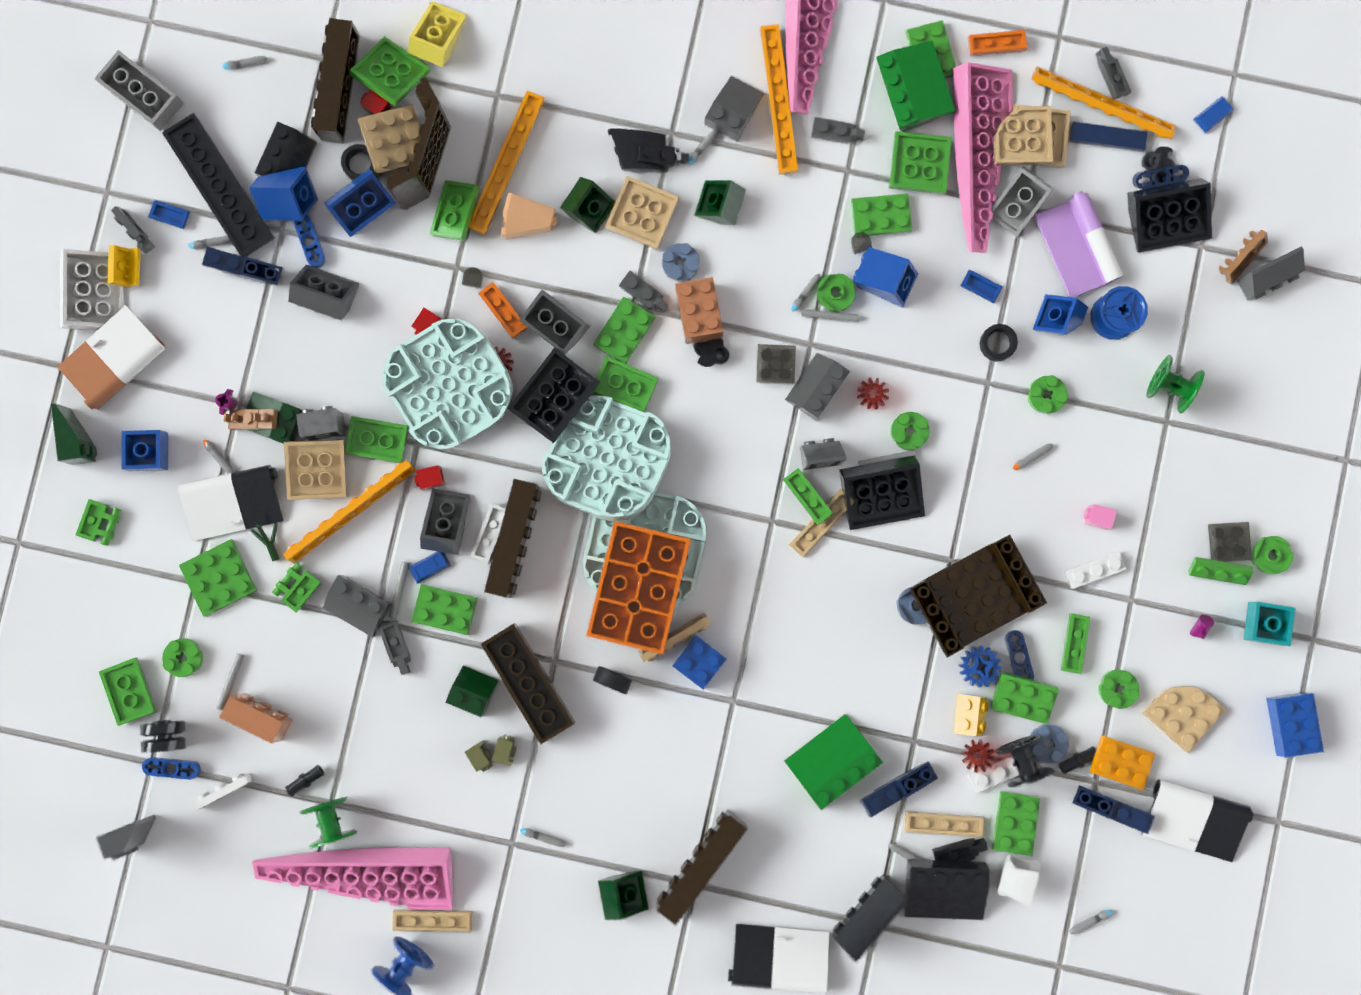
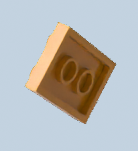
M1101 735L1089 772L1144 791L1155 753Z

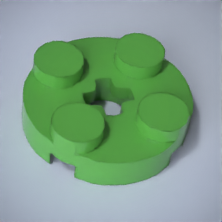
M839 273L825 276L820 281L817 289L819 303L825 309L833 312L847 309L855 298L852 280L846 275ZM832 289H840L839 294L841 296H832Z
M1053 375L1042 376L1030 385L1028 401L1031 407L1039 413H1055L1064 406L1068 399L1064 383ZM1044 390L1052 393L1051 400L1049 398L1044 399Z
M905 412L893 421L890 432L898 447L904 450H914L921 447L928 440L930 428L927 419L921 414ZM909 426H912L913 430H915V433H912L911 436H908V432L905 431V428H909Z
M1278 536L1263 537L1254 545L1251 561L1258 570L1265 574H1279L1291 566L1293 552H1291L1290 545L1285 539ZM1274 550V555L1277 557L1270 560L1268 553Z
M181 638L170 641L163 651V668L176 677L190 676L200 669L203 662V653L197 646L198 644L191 639ZM184 652L187 660L181 663L178 656Z
M1111 670L1102 677L1103 679L1098 688L1099 695L1107 705L1123 709L1131 706L1138 700L1139 684L1130 672ZM1117 684L1123 686L1121 694L1114 691L1117 688Z

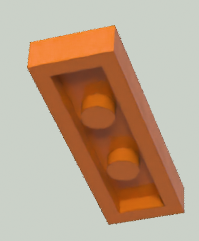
M1025 30L968 36L970 56L1026 51L1027 49Z
M494 282L478 293L512 339L528 328L519 321V315Z

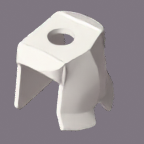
M1007 855L997 885L998 894L1010 896L1026 905H1030L1040 875L1038 872L1040 871V861L1017 859L1014 855Z

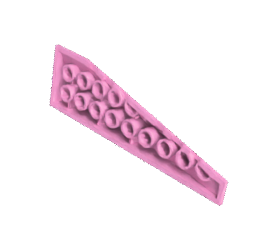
M786 0V57L791 112L804 115L809 114L814 96L813 88L819 77L817 73L824 58L822 54L823 50L826 49L833 24L832 16L838 5L836 3L837 0Z
M966 62L953 68L957 177L968 251L984 254L987 252L990 235L989 222L993 219L992 206L996 202L997 197L995 189L996 186H999L1002 165H994V138L1002 121L1012 113V70Z
M450 848L332 850L253 860L252 862L255 879L276 883L285 881L290 883L291 886L299 887V885L310 886L311 890L318 891L320 888L328 890V893L357 899L366 897L372 902L378 903L381 900L390 902L389 905L398 907V904L406 905L408 909L413 910L453 909V863Z

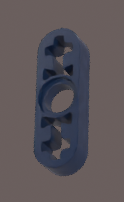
M1176 164L1140 171L1133 176L1132 182L1139 189L1179 183L1188 178L1189 169L1185 165ZM1179 170L1183 171V174H1180V176H1171L1170 174L1176 173ZM1160 171L1165 173V179L1162 182H1158L1156 179ZM1142 177H1151V181H1144L1143 184L1139 183V180L1142 179Z
M1011 630L1006 634L1005 642L1014 675L1022 676V669L1017 670V666L1022 667L1027 664V668H1023L1024 672L1029 674L1028 679L1034 680V673L1024 636L1020 631ZM1012 634L1019 636V640L1016 643L1018 647L1022 646V649L1012 651V647L1016 648L1015 643L1010 641V638L1013 637ZM1018 652L1023 653L1025 656L1022 663H1017L1014 659L1015 654Z

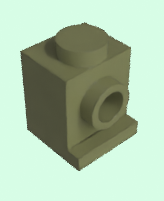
M504 734L503 737L500 736L498 738L492 761L508 766L513 764L514 760L510 758L515 756L517 746L514 745L515 737Z
M484 740L464 752L476 772L479 770L485 772L493 767L490 751L482 746L485 744Z

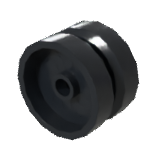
M162 720L141 724L140 735L143 737L153 736V739L141 742V753L185 749L186 739L182 736L173 737V734L185 731V721Z

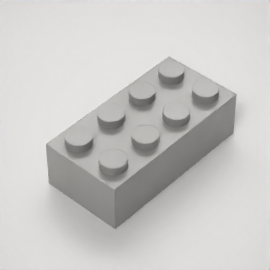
M119 50L94 78L101 86L159 131L165 127L184 104L175 93Z

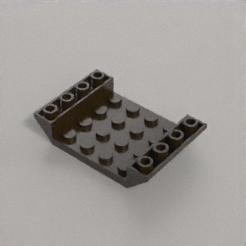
M422 77L421 83L417 84L416 95L425 111L426 120L419 129L420 139L414 145L413 154L415 155L407 168L409 174L393 169L392 175H389L387 179L389 191L404 210L430 197L451 130V125L428 80Z
M1007 535L977 550L909 588L946 658L963 650L966 645L1019 616L1047 604L1011 535Z

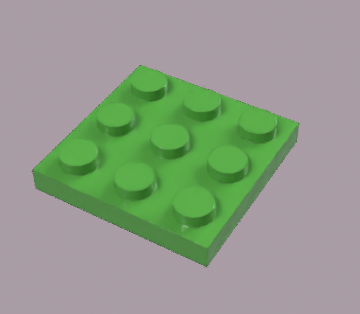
M384 36L350 69L349 75L396 107L421 82L422 77L425 78L430 73V67Z
M895 131L889 189L946 194L952 137Z
M232 539L179 565L203 617L257 591Z

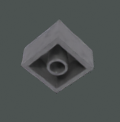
M333 406L321 407L319 411L306 409L302 410L301 414H296L299 436L307 441L347 435L344 413L333 408Z

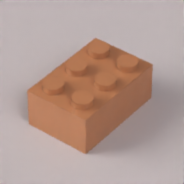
M713 277L676 283V295L685 343L691 344L723 338V327Z
M247 693L229 697L219 718L271 744L283 740L293 720L288 718L289 714L281 710L276 712L270 709L271 705L262 701L258 703L253 700V696Z

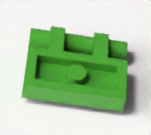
M88 499L75 535L94 542L97 541L98 535L103 536L100 544L108 546L110 540L115 535L113 532L116 523L120 521L121 509L113 508L112 514H108L109 505ZM104 519L109 520L106 530L101 529Z
M298 562L286 571V576L276 583V588L272 591L277 597L281 592H284L286 595L281 601L294 612H298L322 583L307 570L300 575L298 572L303 566ZM294 578L297 581L290 589L287 585Z

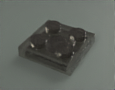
M758 344L756 383L794 384L796 346Z
M1249 522L1208 524L1211 560L1222 562L1252 560Z

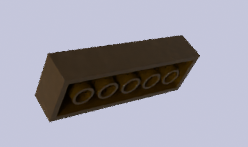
M329 18V22L325 26L326 42L322 45V54L324 55L323 61H320L319 64L321 75L320 80L318 79L316 84L318 95L314 99L315 115L311 118V128L321 141L344 144L353 85V77L349 73L350 69L356 64L360 34L352 21Z
M513 479L484 589L486 593L505 598H511L512 595L516 594L518 584H515L516 577H520L522 572L521 558L526 556V539L531 537V520L535 521L537 514L535 505L536 502H540L542 491H540V487L537 484Z
M516 623L481 643L482 648L540 745L576 723Z
M729 810L726 813L723 811L716 819L717 825L714 829L711 827L704 835L705 841L702 845L700 843L696 845L692 851L693 857L690 860L686 859L680 867L681 873L678 876L675 874L668 883L669 889L666 892L663 890L657 898V912L675 926L748 830L747 824Z

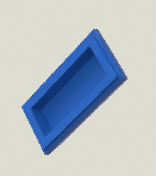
M1221 96L1193 120L1204 133H1207L1234 109Z
M154 200L148 218L184 229L190 211Z
M970 269L960 285L993 304L1003 288Z
M435 552L408 568L418 584L450 567L451 564L445 553Z

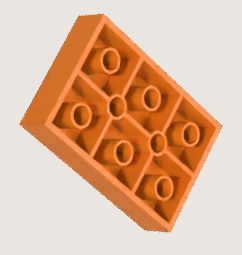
M614 521L586 636L663 655L691 539Z

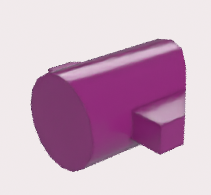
M227 389L225 393L216 396L215 402L219 407V414L224 415L227 411L236 408L237 401L232 397L233 390Z
M1201 615L1190 630V635L1205 639L1214 625V620L1208 615Z

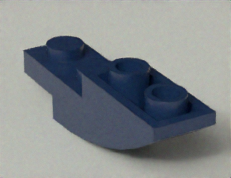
M208 246L202 262V266L222 271V273L278 286L283 267L246 256H238Z
M929 761L881 785L860 801L868 816L872 818L901 799L907 798L937 780L938 777Z
M1080 785L1072 802L1077 806L1146 834L1149 833L1155 817Z

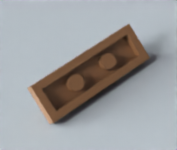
M1260 230L1257 234L1255 231H1250L1249 235L1253 239H1243L1245 247L1238 251L1236 259L1234 261L1225 259V264L1229 267L1223 268L1219 266V272L1225 275L1226 282L1233 284L1267 245V232Z
M275 409L230 410L229 414H224V422H228V429L231 430L277 428L278 410Z

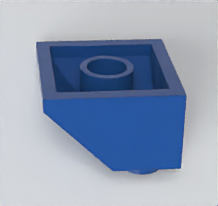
M1045 294L1033 330L1067 335L1083 324L1088 306L1078 298Z

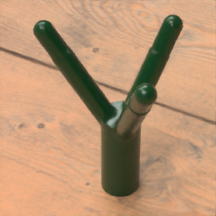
M274 523L270 541L261 525L257 524L256 526L261 535L254 529H251L250 532L267 547L272 562L280 559L274 546L278 524Z

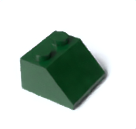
M580 177L560 206V209L576 222L593 233H597L613 209L615 201L594 181Z
M705 180L694 216L722 225H735L746 189L732 180Z
M463 665L445 703L483 717L499 680Z
M642 870L613 875L598 881L605 920H622L649 909Z

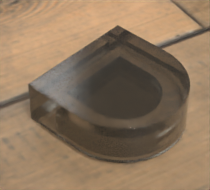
M857 232L853 235L851 245L854 254L867 251L868 247L872 248L871 239L865 232Z
M475 267L465 270L462 285L481 289L483 281L481 271Z

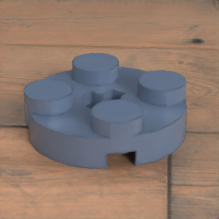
M688 243L674 244L663 253L662 268L667 277L678 282H685L696 275L700 263L699 255ZM678 258L686 260L684 267L675 264L678 262Z
M905 589L896 601L900 617L910 624L926 623L927 621L921 610L912 609V602L915 599L910 589Z
M1044 724L1035 728L1030 736L1039 734L1041 739L1030 746L1032 754L1036 755L1037 760L1044 763L1060 762L1068 752V735L1060 727L1052 724ZM1051 738L1053 747L1046 749L1047 746L1044 744V741H1048Z

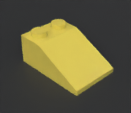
M431 1L409 37L408 53L444 67L452 53L466 15Z

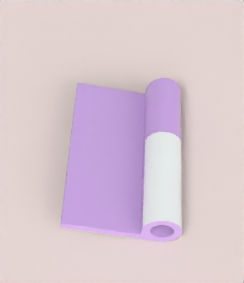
M1083 191L1072 195L1073 199L1067 203L1034 215L1069 297L1078 296L1124 276L1088 193H1083Z

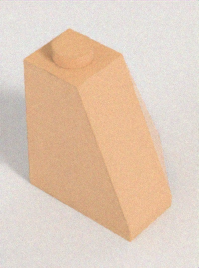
M508 192L503 211L506 226H502L501 235L503 239H512L551 232L553 226L557 225L558 215H556L555 208Z

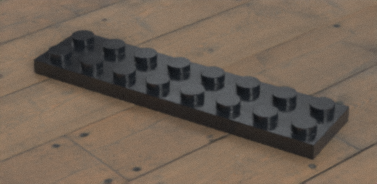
M195 113L162 132L240 256L247 257L275 239Z

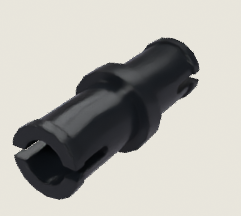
M1092 746L1079 754L1075 753L1073 757L1060 762L1058 765L1061 772L1065 775L1078 767H1084L1086 763L1094 759L1095 747Z
M316 765L313 769L305 774H300L298 779L285 786V790L289 796L293 797L302 789L310 787L312 782L324 776L325 773L321 766Z

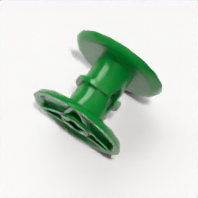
M1168 355L1154 373L1149 383L1146 397L1152 398L1158 393L1160 388L1166 390L1168 395L1174 394L1180 397L1177 410L1181 414L1188 409L1202 385L1205 372L1199 370L1188 380L1181 373L1175 374L1170 371L1173 358L1171 355Z
M347 796L299 811L302 815L315 812L318 821L316 827L320 828L322 839L311 843L309 848L326 845L357 833L356 830L341 831L338 821L341 819L337 817L334 805L346 801Z

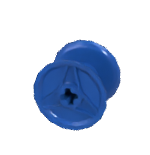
M1118 286L1109 290L1093 304L1090 312V321L1094 330L1100 336L1109 340H1119L1138 330L1145 323L1148 315V305L1144 296L1138 290L1129 286Z
M396 936L393 939V943L400 953L399 957L393 959V965L390 969L383 966H374L371 971L376 980L393 994L412 995L410 986L405 982L407 977L413 975L412 972L416 966L423 969H432L434 963L417 945L405 938Z

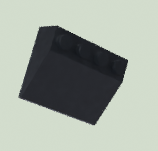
M1200 178L1127 192L1128 212L1138 253L1212 239L1210 182Z
M554 347L510 404L508 410L554 443L600 384V381Z
M914 455L839 469L850 530L925 516L920 464ZM850 497L855 501L852 506L850 503Z
M907 859L905 897L908 899V902L905 905L904 916L983 920L989 892L990 869L986 862Z
M883 874L880 878L876 877L872 881L871 889L861 894L858 899L859 903L855 908L852 906L845 914L846 918L842 923L838 922L832 930L834 932L832 934L834 939L856 963L908 902V899L901 890Z

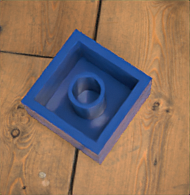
M162 430L121 431V469L130 472L168 470V432Z
M695 635L672 666L701 689H704L727 658Z

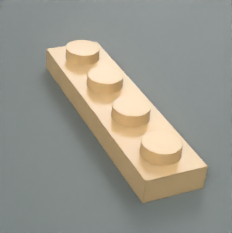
M701 614L669 633L664 651H670L675 647L674 644L679 641H687L692 637L691 634L696 631L702 632L707 629L708 624L711 622L706 614ZM646 650L638 651L643 662L647 660L650 662L658 657V653Z

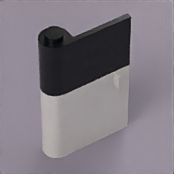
M265 465L180 484L178 486L179 496L193 541L255 528L257 524L264 526L284 521L274 488L275 479L278 478L276 468H272L271 465Z
M1158 779L1153 788L1154 802L1149 814L1155 817L1149 833L1142 832L1141 835L1233 862L1246 827L1253 819L1251 807Z
M736 924L734 960L732 969L728 970V981L731 982V986L826 994L829 932Z

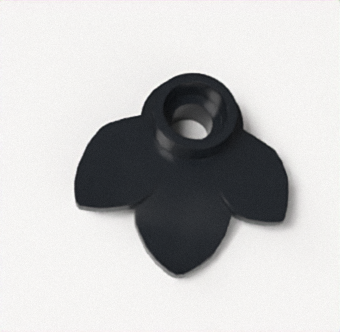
M1166 146L1158 147L1154 152L1146 153L1141 160V164L1146 170L1176 165L1170 159L1173 150ZM1160 171L1156 176L1158 182H1161L1163 175H1165L1163 171Z
M722 338L693 344L695 353L700 356L697 363L701 366L711 367L714 364H724L729 359V351L724 347ZM721 354L723 357L719 358L716 355Z

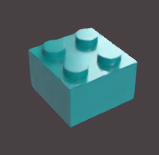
M1248 602L1243 640L1291 646L1295 607Z

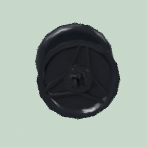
M1031 735L1014 740L994 751L999 755L1011 753L1014 762L1012 764L1014 767L1016 766L1019 776L1011 779L1008 787L1024 786L1054 773L1055 770L1051 767L1038 769L1035 762L1037 759L1036 755H1033L1030 746L1037 743L1041 739V735Z

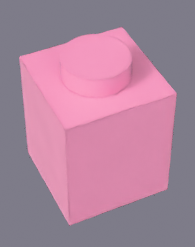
M1096 504L1089 505V508H1086L1084 512L1085 524L1106 530L1112 529L1117 510Z

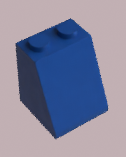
M306 167L259 176L249 187L262 220L302 221L318 200Z
M868 247L867 251L862 255L859 269L854 273L853 282L858 288L897 306L904 307L918 272L909 259Z

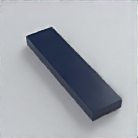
M1073 121L1071 123L1069 142L1144 152L1146 150L1148 132Z

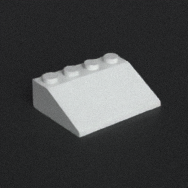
M62 249L60 253V329L98 330L123 308V287L108 283V252Z

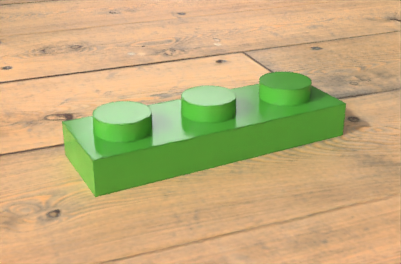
M799 468L783 479L817 526L833 515V512Z
M1199 557L1194 558L1189 568L1190 576L1247 585L1253 574V567Z
M1069 613L1061 671L1082 674L1090 623L1089 616Z

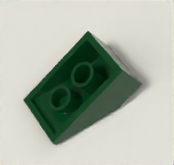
M253 392L246 409L278 410L276 429L249 431L282 444L287 441H295L299 432L296 414H301L302 409Z
M56 403L51 404L57 461L71 465L96 462L97 449L71 408Z

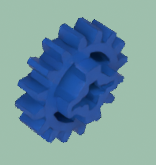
M973 646L971 647L972 652L966 650L964 652L967 656L960 657L964 662L963 664H958L959 667L963 668L959 673L966 675L963 679L964 681L971 680V686L977 683V687L981 688L983 683L985 687H989V681L995 683L994 677H1000L997 670L1002 669V667L998 666L997 663L1001 659H995L997 653H990L991 648L989 647L984 651L983 646H979L978 650ZM980 654H985L990 659L984 660ZM972 657V663L968 666V662ZM979 663L984 664V667L981 668L982 671L976 669ZM992 667L991 674L988 675V672H989L990 668ZM970 674H978L980 680L973 678Z

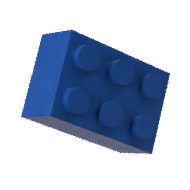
M369 168L326 200L324 204L347 234L352 237L396 204V202Z
M1301 692L1266 698L1276 756L1286 758L1324 752L1314 693Z

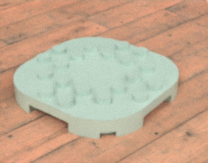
M444 319L437 321L403 344L396 346L385 361L386 365L384 373H382L385 392L388 397L392 398L410 428L408 430L410 434L425 446L447 449L462 444L503 418L512 402L513 384L510 374L486 334L477 325L467 320Z
M590 396L557 440L552 443L548 453L545 452L542 463L543 476L551 493L561 502L605 520H627L640 514L651 502L671 457L670 437L663 422L654 414L648 411L644 413L613 401L608 396Z
M655 492L649 505L640 514L617 522L691 539L675 604L677 606L689 597L696 585L706 541V526L701 513L690 501L679 496ZM593 515L583 556V570L590 586L597 592L614 521L605 520Z

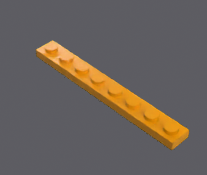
M779 24L760 26L779 174L798 172L780 28Z
M1037 66L1031 80L1037 85L1047 86L1059 94L1064 93L1074 101L1080 100L1085 102L1087 106L1099 108L1107 115H1115L1126 123H1134L1142 130H1150L1161 138L1169 139L1175 133L1174 124L1120 101L1113 100L1106 95Z
M528 90L526 91L474 209L468 229L486 235L545 101L544 97Z
M407 460L400 462L392 472L384 474L379 482L367 487L359 497L351 499L349 504L337 510L333 517L321 522L313 532L305 534L300 542L291 545L283 555L288 561L295 564L408 478L416 469Z

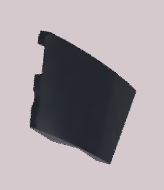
M608 129V134L612 135L615 143L614 150L619 158L622 170L639 173L644 170L658 173L666 172V166L637 162L638 142L666 146L665 134L634 129Z

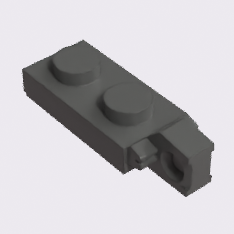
M1108 47L1101 48L1095 54L1112 99L1115 100L1128 96L1132 91L1118 59L1111 56Z
M815 117L811 137L848 144V142L853 143L854 139L863 141L865 130L856 128V125L852 123Z
M115 206L111 210L115 215V221L121 226L124 225L127 229V235L137 241V247L143 253L148 254L155 246L148 239L147 234L125 209Z
M629 271L619 284L622 290L648 309L654 310L657 307L664 313L668 308V304L662 300L663 295L632 271Z
M398 620L378 627L390 662L393 663L394 668L399 667L401 675L410 673L408 662H411V656Z

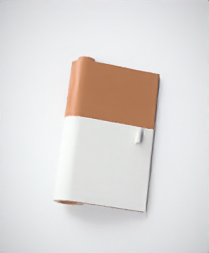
M125 305L58 365L57 368L86 399L84 403L92 410L94 408L99 410L167 347Z

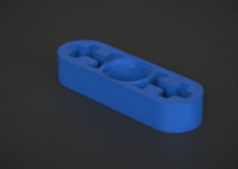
M306 215L303 220L308 222L305 226L311 232H305L304 228L300 225L302 221H294V226L307 262L312 267L319 268L325 263V255L314 224ZM309 236L315 239L314 244L311 246L305 245V239ZM311 250H314L315 254L320 257L317 263L312 260L314 255Z
M152 757L143 762L142 771L148 776L190 780L199 776L201 767L195 761ZM153 762V765L162 766L161 769L156 768L151 771V768L148 767V764H151ZM169 763H173L176 766L174 774H170L167 771ZM190 766L192 769H195V772L191 773V775L188 771L181 772L182 768H189Z

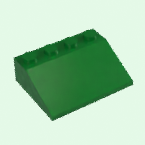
M933 40L894 49L876 57L901 132L956 112Z
M846 714L784 760L820 810L824 809L883 763Z

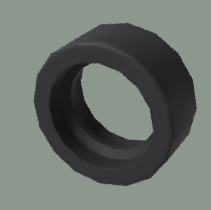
M354 144L349 146L341 156L342 169L351 180L356 179L361 174L351 171L349 161L351 157L358 153H364L369 156L366 145ZM371 162L369 168L374 173V175H376Z
M992 325L981 335L979 342L980 350L989 360L996 362L1004 361L1016 351L1018 345L1017 335L1008 325ZM1002 332L1007 335L1010 345L1006 352L997 354L989 349L987 342L992 333Z
M598 666L593 681L622 694H627L632 683L631 679L601 666Z

